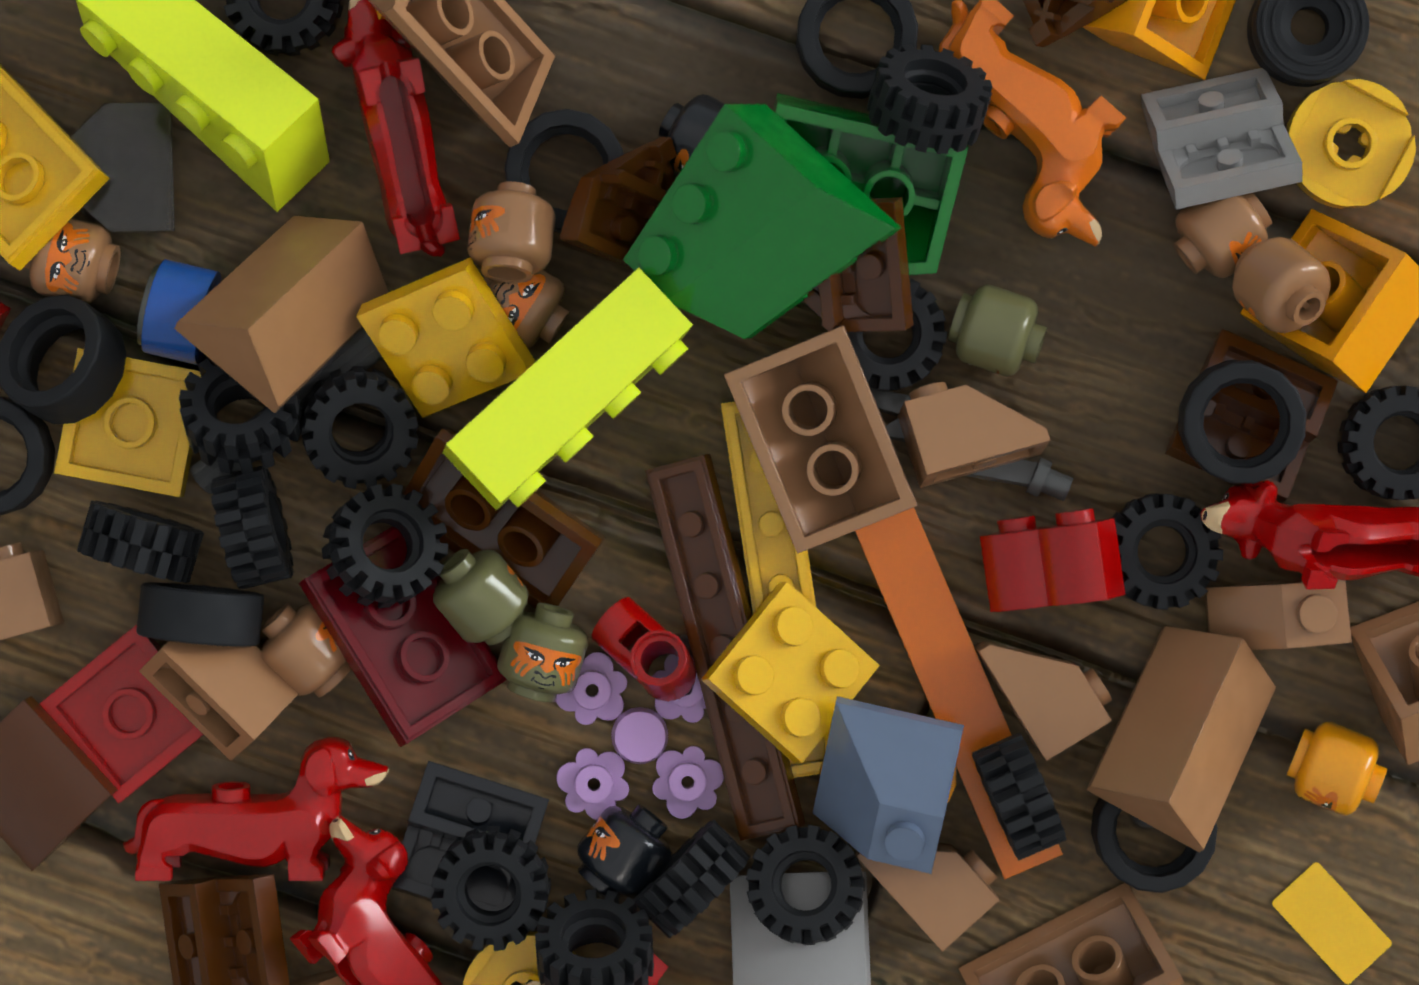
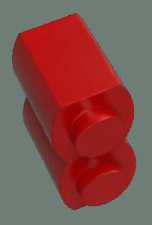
M1094 508L1055 513L1056 525L1037 527L1035 515L998 520L999 532L980 536L990 612L1080 604L1109 600L1126 595L1115 518L1095 520Z

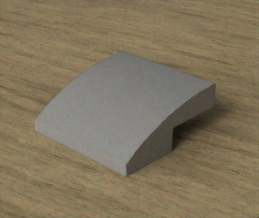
M1263 68L1141 94V104L1152 144L1176 210L1303 182L1302 160L1284 126L1282 100L1268 72Z
M862 871L865 879V891L862 898L863 905L860 913L857 912L852 920L854 923L847 930L844 929L837 934V938L828 942H817L815 945L791 943L770 932L758 920L752 905L749 903L747 875L737 876L730 883L733 985H871L866 872ZM828 872L784 873L781 881L782 895L785 901L795 909L813 910L821 906L830 894V875Z

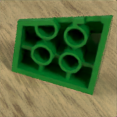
M777 93L773 111L870 199L902 197L909 276L937 273L968 152V145L964 151L956 152L950 147L948 154H937L934 148H927L926 153L916 151L914 144L907 143L905 146L894 142V135L884 136L878 131L879 124H872L868 117L869 114Z
M725 104L623 261L634 271L640 268L675 306L743 339H750L806 299L808 292L833 274H840L857 261V256L876 242L885 241L902 227L766 104Z

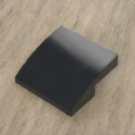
M428 761L402 842L408 853V863L405 871L398 877L391 889L431 902V897L434 893V888H431L432 879L443 855H445L449 846L457 838L459 840L463 839L468 831L478 828L480 833L486 832L488 826H500L499 832L509 834L510 829L521 833L519 839L526 844L530 839L536 844L549 799ZM494 865L479 867L467 879L468 895L472 902L481 909L487 911L502 910L515 899V882L511 875L501 867Z

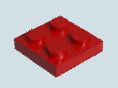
M137 624L40 703V706L118 789L112 795L118 804L127 799L204 736L139 672L161 649V646L153 638L138 635L136 633Z

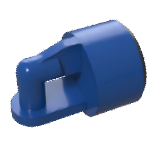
M164 259L161 264L155 265L146 284L137 325L138 345L142 346L144 353L194 365L202 362L205 354L174 328L186 313L221 282V273L219 271Z

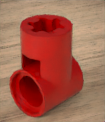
M631 597L622 598L612 605L594 627L591 634L592 640L634 677L650 696L661 701H673L682 698L693 687L697 671L694 660L684 643L677 635L667 631ZM673 654L679 657L676 669L667 677L655 678L649 675L650 665L660 655Z

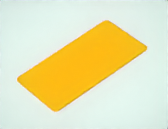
M1318 862L1313 863L1272 901L1273 907L1345 984L1353 982L1392 945L1391 940Z

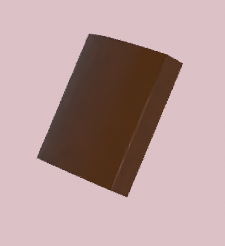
M1222 329L1218 333L1199 375L1206 368L1227 360H1253L1281 372L1297 388L1306 410L1305 438L1296 458L1278 475L1263 480L1271 481L1277 486L1276 500L1279 503H1284L1289 498L1309 443L1318 436L1338 380ZM1236 383L1221 389L1210 399L1204 412V431L1208 442L1218 453L1231 459H1249L1262 454L1274 442L1279 431L1280 414L1274 399L1264 389L1253 384ZM1177 422L1165 454L1203 470L1187 454L1178 432ZM1232 483V484H1234V485H1241L1242 483Z
M30 696L24 699L0 722V837L33 871L80 828V825L118 789L40 704Z
M274 874L206 877L168 881L159 884L173 985H290Z

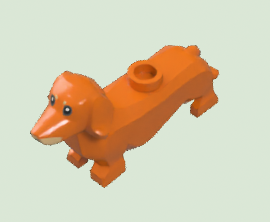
M962 0L953 1L951 8L953 24L941 41L938 52H942L943 48L954 51L953 57L960 59L965 56L973 61L971 68L981 67L986 73L985 80H990L992 84V94L983 125L1001 139H1006L1012 134L1036 157L1038 165L1037 175L1027 191L1022 205L1024 219L1028 227L1045 238L1052 239L1067 233L1096 247L1100 244L1102 237L1101 226L1094 215L1082 204L1079 194L1101 167L1102 137L1108 138L1124 122L1126 117L1102 95L1088 108L1083 109L1075 91L1063 80L1009 52L1006 42L998 35L1004 30L1014 15L999 1L979 0L970 12Z

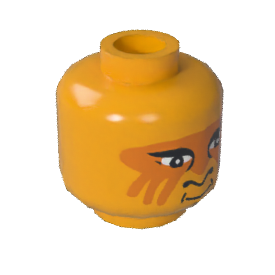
M1327 721L1321 723L1314 732L1308 729L1304 730L1286 776L1295 779L1294 790L1299 798L1337 814L1347 816L1356 811L1361 800L1372 804L1375 803L1388 768L1376 764L1379 755V745L1373 738Z

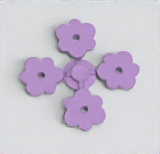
M601 652L589 654L583 661L574 690L569 693L557 694L556 702L565 711H575L576 720L583 725L592 724L597 717L606 721L616 719L612 728L611 738L617 753L606 751L598 756L593 749L583 748L577 753L576 762L565 763L559 768L556 779L560 789L568 793L565 798L566 807L574 813L582 812L585 809L589 817L597 820L605 809L610 806H616L615 801L623 800L629 793L627 781L621 778L625 770L623 759L634 764H645L657 759L656 770L660 777L654 781L652 790L657 798L666 800L667 809L671 815L676 818L685 819L692 816L697 807L702 810L711 809L717 800L714 790L719 788L724 781L721 764L712 759H705L703 750L698 746H689L682 754L675 750L663 752L668 742V729L663 718L676 719L682 715L687 722L695 723L700 721L704 715L706 705L698 674H696L692 690L682 698L673 701L655 699L657 712L644 707H635L622 713L624 702L620 693L627 687L626 676L619 671H613V663L606 654ZM669 654L664 662V670L656 671L652 677L663 678L673 673L678 665L679 657ZM588 685H596L598 693L594 696L587 694L586 688ZM686 776L692 777L694 780L690 787H685L681 783L682 779ZM592 778H596L600 782V786L596 789H591L588 786V781Z

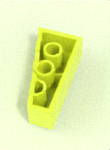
M76 0L83 22L80 32L87 43L104 57L112 56L129 73L138 86L153 95L276 212L285 206L330 162L319 99L196 0Z
M638 268L445 445L443 454L496 511L509 499L518 508L546 482L539 471L557 455L565 463L568 462L594 437L587 429L605 411L614 419L641 394V391L635 386L638 381L653 368L659 375L663 374L689 349L681 340L693 324L649 277Z

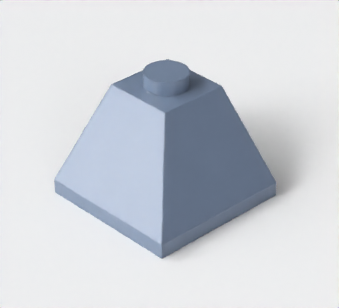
M837 696L813 814L865 858L931 874L964 725Z

